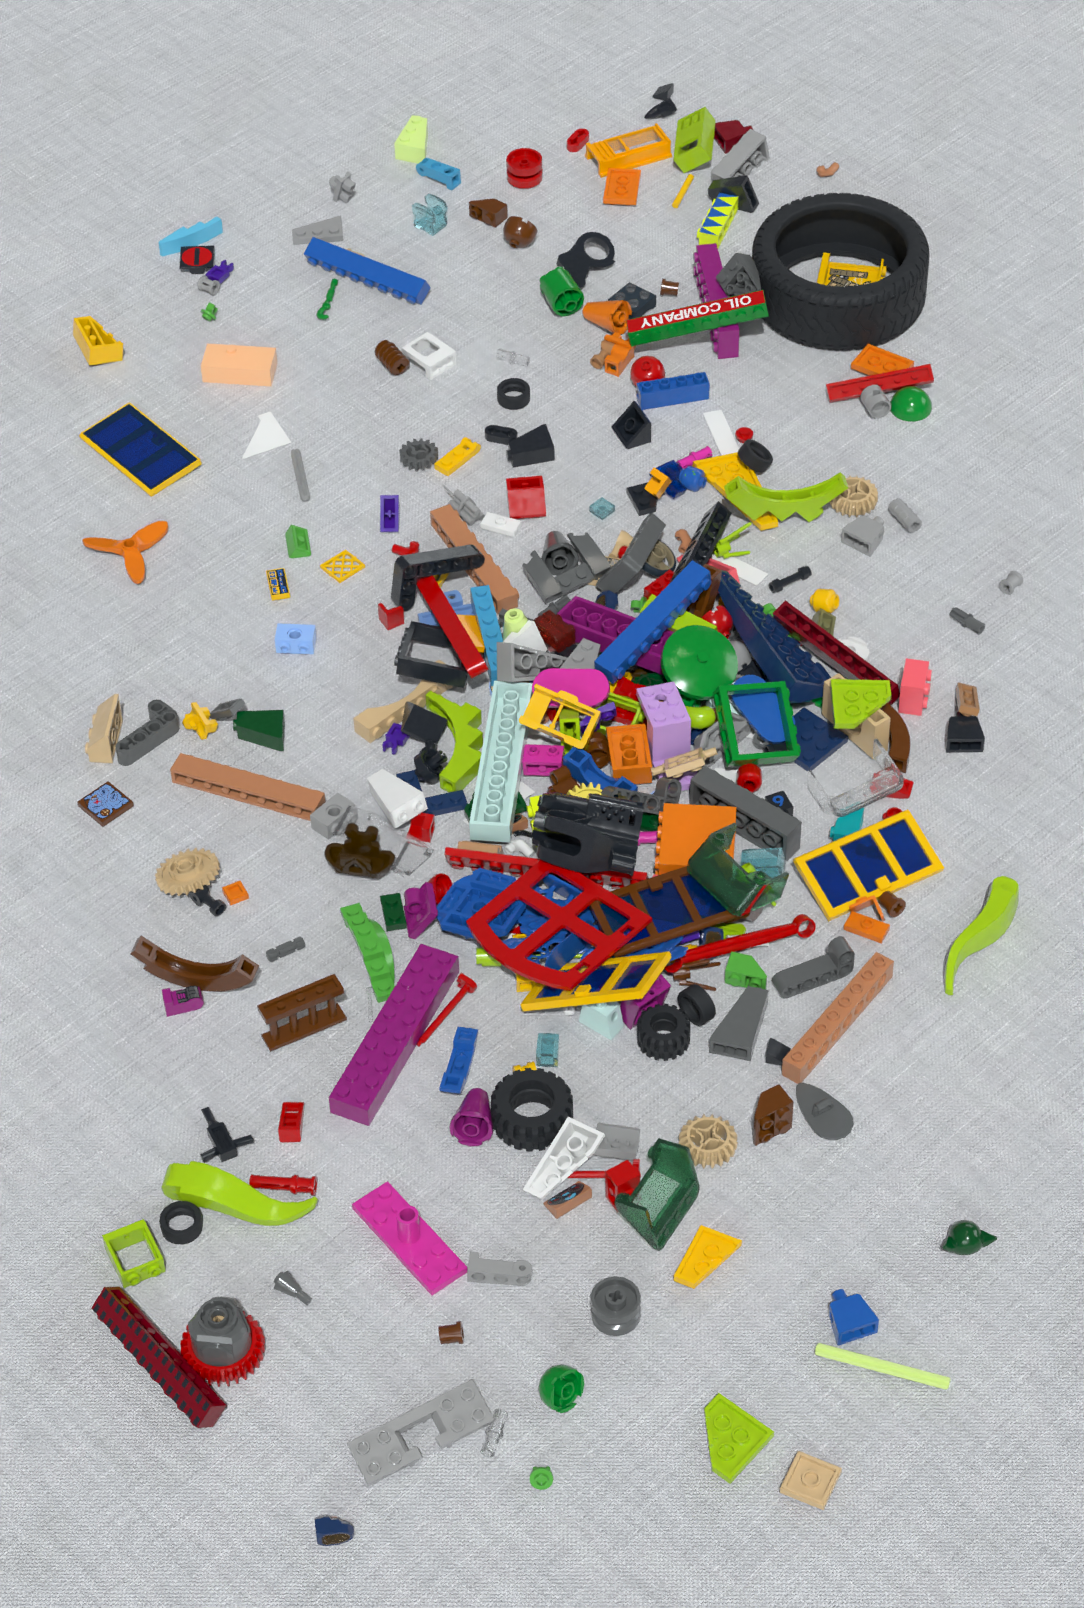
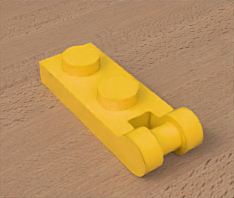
M464 437L460 444L434 464L435 470L450 476L480 451L481 445L477 442L473 443L471 439Z

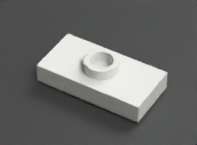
M487 512L480 523V527L485 530L515 537L521 527V521Z

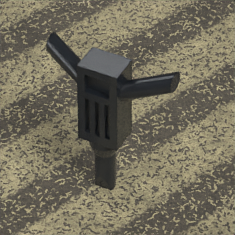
M210 1108L201 1109L208 1123V1137L214 1147L200 1154L202 1162L217 1155L221 1162L238 1156V1147L254 1143L251 1134L232 1140L224 1123H219L215 1120Z

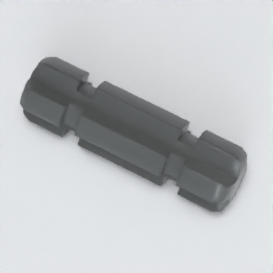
M299 936L293 939V942L290 940L276 946V949L267 950L266 957L269 962H273L278 959L277 957L282 958L295 952V949H303L305 942Z

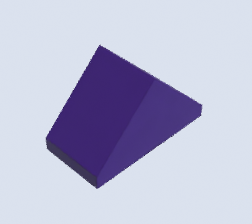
M380 495V532H399V495Z

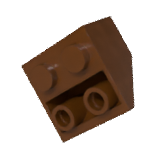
M780 1084L760 1094L754 1116L753 1144L755 1146L766 1143L771 1138L784 1134L792 1128L794 1102Z

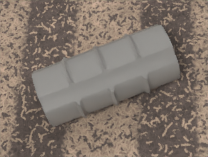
M900 498L890 502L888 510L910 533L920 529L922 521Z

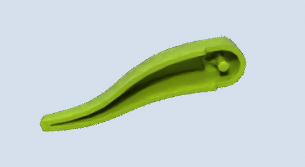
M1000 876L993 880L982 912L958 936L952 945L947 957L944 974L946 994L953 995L954 979L959 965L971 954L996 942L1011 925L1019 902V885L1014 879Z
M191 1161L189 1164H170L167 1167L161 1186L164 1195L173 1200L188 1201L197 1207L211 1209L264 1226H279L297 1220L312 1211L318 1202L316 1197L300 1202H281L269 1198L236 1176L217 1167L196 1161Z

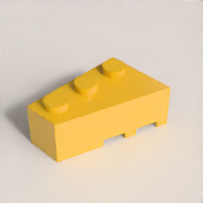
M91 316L73 319V336L89 365L122 361L123 343L121 341L117 342L113 335L105 332L103 326Z

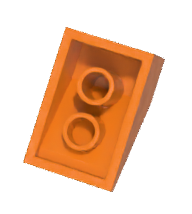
M645 724L606 727L611 777L618 779L623 776L633 784L652 783V762Z

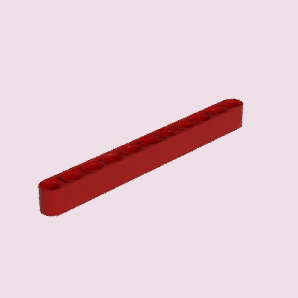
M434 576L417 578L416 585L471 679L489 670Z

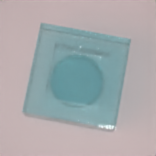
M603 497L589 506V512L602 520L615 511V505Z

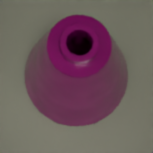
M481 1088L469 1090L451 1119L450 1133L458 1138L459 1143L467 1146H480L484 1141L491 1139L493 1123L489 1096Z

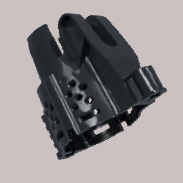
M559 792L543 793L539 797L537 804L539 808L535 812L533 827L545 831L533 830L532 843L538 846L536 855L543 861L575 872L615 871L633 876L644 803L588 793L587 798Z

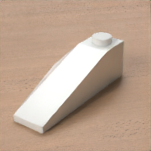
M568 1117L523 1190L543 1200L595 1153L605 1134Z

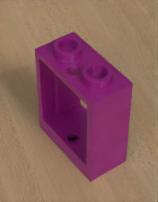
M661 973L642 999L624 1000L621 1002L622 1019L630 1030L637 1026L638 1018L641 1017L642 1011H647V1008L650 1006L655 1007V1004H660V1006L664 1004L671 985Z

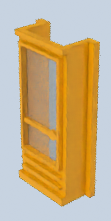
M656 123L655 126L590 144V142L586 143L585 157L587 160L595 158L598 161V175L602 178L607 176L608 168L634 169L672 158L671 140Z

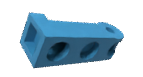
M424 158L416 165L419 175L446 184L449 190H453L461 184L460 169L430 158Z

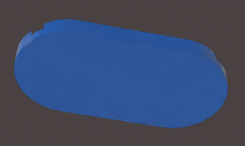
M745 675L737 679L734 685L766 682L756 675ZM774 692L731 695L733 705L761 739L768 743L786 742L777 695Z

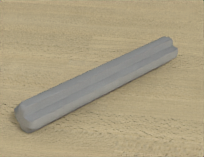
M292 449L291 458L300 499L308 501L310 493L301 452L299 449Z

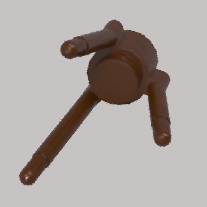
M706 959L682 964V967L673 973L674 981H679V986L696 984L705 990L716 991L715 987L686 980L691 979L690 970L720 966L721 963H709L710 960Z

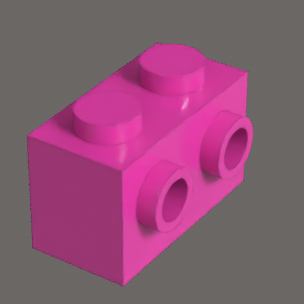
M525 744L522 759L523 774L550 776L551 771L563 766L564 746Z

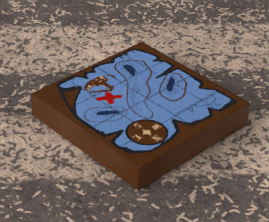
M109 781L77 801L78 807L102 827L134 806L133 801Z

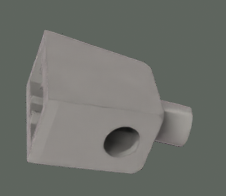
M865 515L860 516L842 528L841 543L871 557L883 540V519L879 516H876L874 519Z

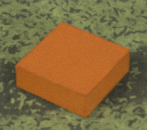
M241 881L222 887V893L230 906L249 899V895Z

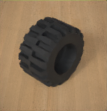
M664 1003L661 1006L660 1004H655V1007L650 1006L647 1008V1011L641 1013L637 1024L638 1047H641L642 1053H646V1056L649 1058L654 1057V1060L664 1059V1061H668L669 1058L674 1060L677 1058V1055L682 1056L684 1051H687L690 1044V1021L688 1015L684 1014V1010L677 1009L675 1005L668 1006V1004ZM664 1030V1031H669L670 1033L661 1034V1033H657V1032Z

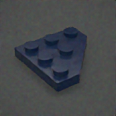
M805 707L793 715L797 728L796 739L801 748L800 756L794 763L809 773L848 742V735L834 728V726Z

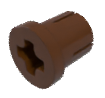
M662 278L660 296L664 294L677 296L679 282L666 281V279Z
M890 891L883 892L879 897V904L887 910L891 917L899 916L906 907V902L902 898L896 897Z
M462 1321L438 1327L441 1345L456 1342L464 1344Z

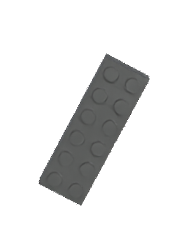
M704 766L690 779V804L736 807L737 835L785 863L800 849L802 822L796 817L787 814L779 807H775L765 799L756 796L748 789L737 785L732 780L725 778L707 766Z

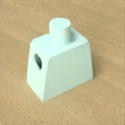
M618 1002L582 1005L579 1022L609 1040H612L624 1027Z

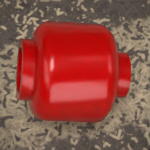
M752 763L742 765L737 771V785L748 789L751 793L759 790L762 785V771L760 767Z

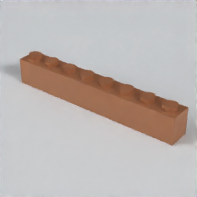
M450 504L430 511L431 526L448 548L474 545L484 555L485 561L482 566L465 571L477 587L489 585L496 613L499 614L502 608L505 610L517 608L519 599L517 589L511 586L508 577L502 574L501 568L498 565L496 566L492 556L486 553L483 544L477 541L474 532H470L466 522L461 520L458 511L454 510Z
M183 753L179 754L170 769L172 783L311 821L310 814L325 803L324 792Z

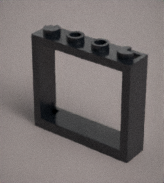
M411 621L409 628H405L404 637L402 636L401 645L395 656L394 666H397L396 674L464 688L468 672L462 663L460 667L407 657L412 640L453 648L441 627Z

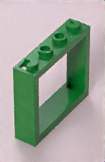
M785 681L724 685L716 688L713 692L727 767L742 766L749 763L760 765L794 762L800 756L801 748L796 739L797 728L792 718L793 708L789 703L790 692L786 687ZM776 692L787 751L739 754L728 695Z

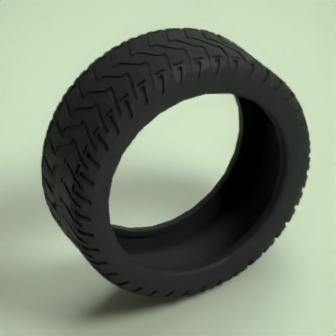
M816 194L814 197H803L802 200L796 199L791 201V204L787 203L781 206L780 209L772 212L761 224L752 245V259L759 272L761 290L764 291L769 315L762 319L768 326H771V329L777 333L780 332L781 336L787 339L791 338V341L798 344L801 342L804 346H814L817 349L823 350L826 348L835 351L864 349L867 344L878 346L895 339L914 324L925 305L930 253L923 230L910 215L897 206L881 199L861 194ZM823 253H830V256L854 257L870 261L879 266L881 265V260L884 259V266H887V271L891 275L865 285L840 287L808 281L795 275L789 268L802 261L822 257Z

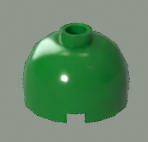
M564 1364L552 1366L545 1371L539 1381V1396L550 1409L559 1413L568 1412L577 1404L573 1403L577 1396L581 1397L583 1394L584 1377L575 1368Z

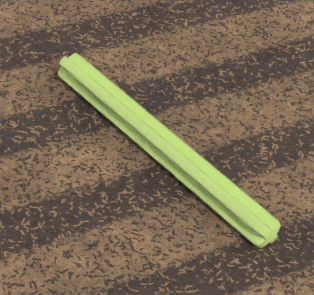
M822 1343L816 1345L815 1354L821 1357L945 1390L950 1385L951 1380L946 1376Z

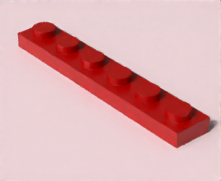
M931 364L829 383L826 384L829 403L861 397L862 391L871 385H878L883 392H888L907 386L934 383Z

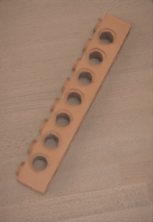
M878 952L869 959L783 1058L782 1076L797 1084L804 1081L893 977V960Z

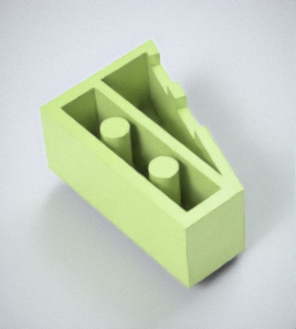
M411 116L394 143L395 159L418 164L426 158L428 142L427 118Z

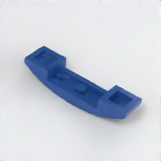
M457 1026L453 1040V1050L446 1073L444 1072L439 1091L462 1093L471 1069L478 1029Z

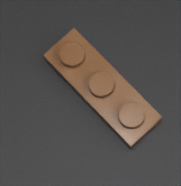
M958 682L956 686L958 711L965 716H978L980 708L977 687Z

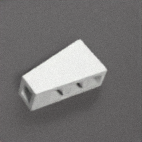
M381 769L367 778L372 796L393 827H399L428 809L423 792L386 770Z

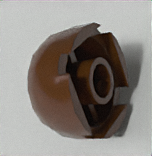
M511 216L507 219L503 228V235L513 248L528 247L535 240L538 230L530 221L526 223L522 221V217Z

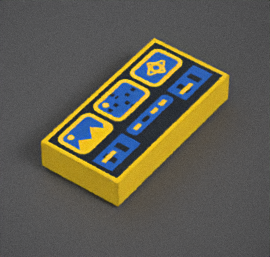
M285 569L267 570L266 576L271 600L290 598Z

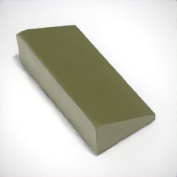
M820 608L813 615L812 621L833 636L836 617Z

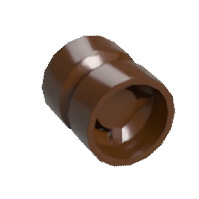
M593 732L585 751L592 756L598 768H602L610 760L607 738L601 732Z

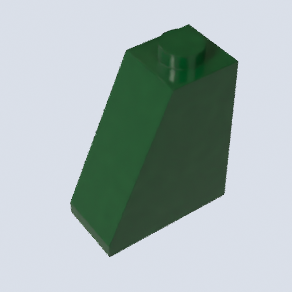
M284 710L238 711L237 718L233 719V731H237L238 739L277 751H284Z

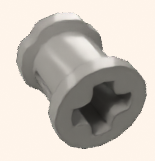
M202 276L199 278L197 286L200 291L205 290L210 295H216L219 291L220 283L217 280L212 281L208 279L207 276Z
M1011 571L1006 579L999 582L1000 590L1005 594L1011 595L1014 592V588L1023 583L1022 575L1017 571Z

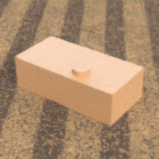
M207 343L201 363L202 381L272 387L277 368L276 348Z

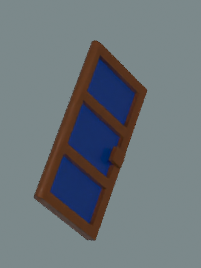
M715 857L610 891L652 917V922L615 952L613 956L614 958L621 957L740 917L743 911ZM599 900L589 905L601 932L605 935H612L630 920ZM628 928L623 934L626 936L632 930Z

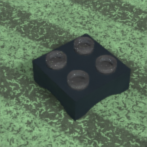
M630 282L608 299V301H627L632 310V315H629V319L642 317L646 311L656 307L655 294Z

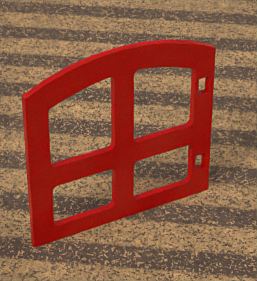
M540 860L470 917L466 924L481 947L506 968L534 982L571 991L650 924L652 917L579 872ZM553 872L580 888L583 892L566 906L561 907L533 890L532 887L547 874ZM516 900L523 901L550 918L514 949H510L488 925L491 920ZM599 900L630 920L612 935L608 936L578 918L577 915L594 901ZM563 928L596 947L568 972L551 969L526 959ZM626 929H631L632 931L626 936L623 934ZM584 965L588 967L582 973L578 971Z

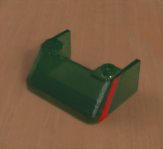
M733 823L711 833L690 857L686 869L731 914L743 916L781 898L789 873L785 872L771 878L763 871L751 873L745 871L725 851L730 848L737 828V824Z

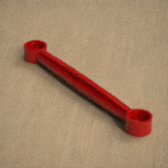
M800 914L789 924L766 928L688 949L683 957L676 959L672 965L665 966L664 969L667 972L674 973L684 963L731 953V951L747 949L794 934L807 938L814 933L816 924L807 915ZM808 920L807 928L799 932L800 924Z

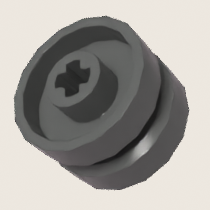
M617 1276L604 1278L595 1285L591 1293V1318L594 1326L600 1332L611 1336H621L628 1334L636 1328L640 1322L641 1295L638 1287L632 1281Z

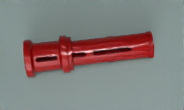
M251 1174L249 1185L253 1188L285 1190L295 1195L297 1193H310L311 1196L316 1195L318 1184L317 1176L306 1178L292 1175L290 1178Z

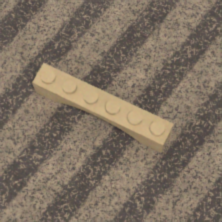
M441 660L436 661V663L445 664ZM421 680L415 690L403 699L389 705L367 708L354 717V730L366 741L372 743L389 731L393 723L399 724L402 722L407 701L423 708L426 705L425 695L429 691L441 695L453 686Z

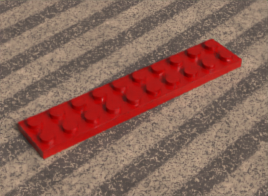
M450 847L445 848L444 854L449 865H452L454 869L462 870L464 867H470L472 871H475L478 868L501 874L509 872L515 877H521L541 860ZM615 871L579 872L602 887L603 885H611L612 889H619L649 879L647 872L634 871L633 876ZM553 872L549 873V874H551V875H553V876H555V877H557V878L563 880V878L560 877L559 875H557V874H555V873H553Z

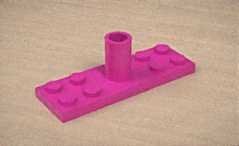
M388 1181L352 1204V1209L431 1296L467 1273V1266L420 1217L418 1210L410 1206Z

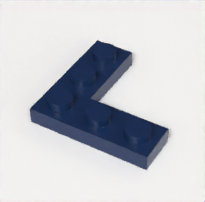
M415 770L396 774V777L422 792ZM459 790L426 797L425 801L428 809L422 813L438 816L464 810L468 804L464 791Z

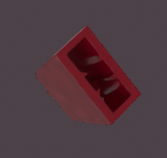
M739 120L715 123L714 140L723 152L727 154L740 141L742 136L750 129L753 130L751 125L743 127Z

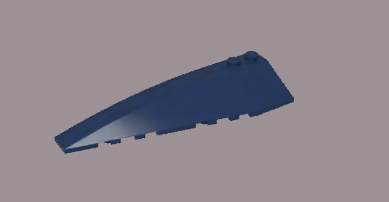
M722 570L718 592L727 611L732 616L733 624L742 640L771 682H786V687L790 692L789 702L801 703L823 697L824 681L831 678L825 668L819 662L814 663L811 660L813 656L808 651L804 652L799 648L800 643L789 637V632L771 614L766 615L763 612L764 607L760 603L755 604L751 600L753 596L740 589L741 585L727 571Z

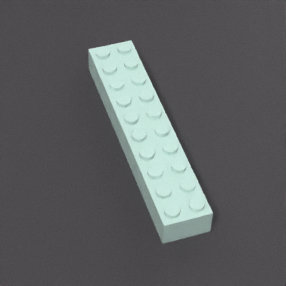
M494 681L469 822L470 840L511 841L523 767L522 759L529 727L519 723V718L524 715L533 695V683Z

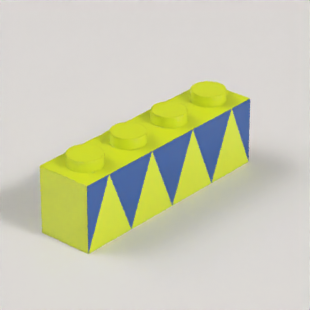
M719 193L717 198L713 200L712 208H709L707 218L703 219L702 227L697 231L699 245L716 243L719 249L738 211V196Z

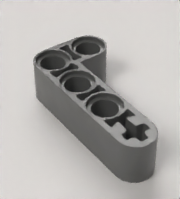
M161 700L150 701L148 703L150 720L116 744L118 763L122 766H129L175 735L180 729L177 712Z
M662 777L657 781L654 795L614 786L605 787L601 795L614 797V794L619 795L618 798L630 800L632 796V801L644 803L643 812L659 815V811H663L664 803L679 804L682 786L679 780Z
M843 936L836 937L830 941L827 954L777 972L772 977V983L782 998L793 997L848 976L854 968L855 953Z

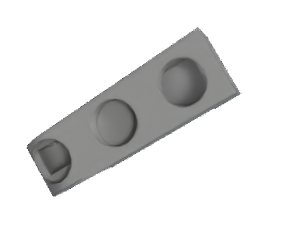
M470 1251L467 1282L525 1286L531 1282L532 1265L526 1260L513 1262L479 1258V1252Z

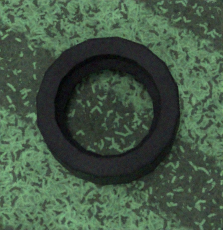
M509 378L500 382L497 386V401L499 405L509 410H517L527 406L530 402L529 384L519 378ZM517 391L522 393L519 396L505 395L507 392Z
M746 440L738 450V455L742 462L756 472H765L773 462V457L769 450L755 440Z
M692 984L678 994L677 998L680 1009L684 1010V1014L688 1015L689 1021L694 1025L702 1026L715 1017L716 1008L714 1002L701 986Z
M176 1201L170 1203L160 1214L161 1232L168 1242L184 1245L197 1239L202 1232L203 1222L200 1210L191 1202ZM187 1215L194 1219V1223L184 1230H174L168 1226L170 1220L176 1216Z

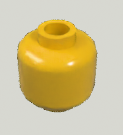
M820 588L811 595L810 605L813 606L815 612L821 608L828 613H833L839 606V596L833 589Z

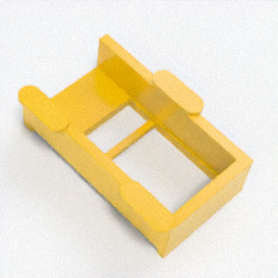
M535 684L534 693L524 715L520 716L519 723L585 751L601 717V712L578 702L576 696L565 691L556 693ZM552 700L561 705L553 722L547 727L540 723ZM563 706L591 717L581 741L554 730L555 723Z

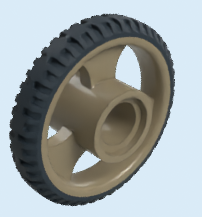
M658 539L642 569L650 575L660 577L668 570H675L676 558L673 551ZM665 557L668 561V566L663 562Z

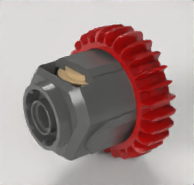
M224 1296L212 1297L200 1307L194 1317L188 1322L186 1326L187 1332L182 1334L183 1340L180 1342L181 1355L204 1381L208 1380L209 1386L213 1382H217L218 1387H220L221 1382H226L229 1387L230 1381L233 1380L238 1384V1378L242 1377L246 1380V1373L253 1375V1368H259V1361H263L265 1339L262 1329L259 1327L257 1320L253 1321L251 1315L246 1317L244 1310L242 1311V1309L237 1307L233 1298Z

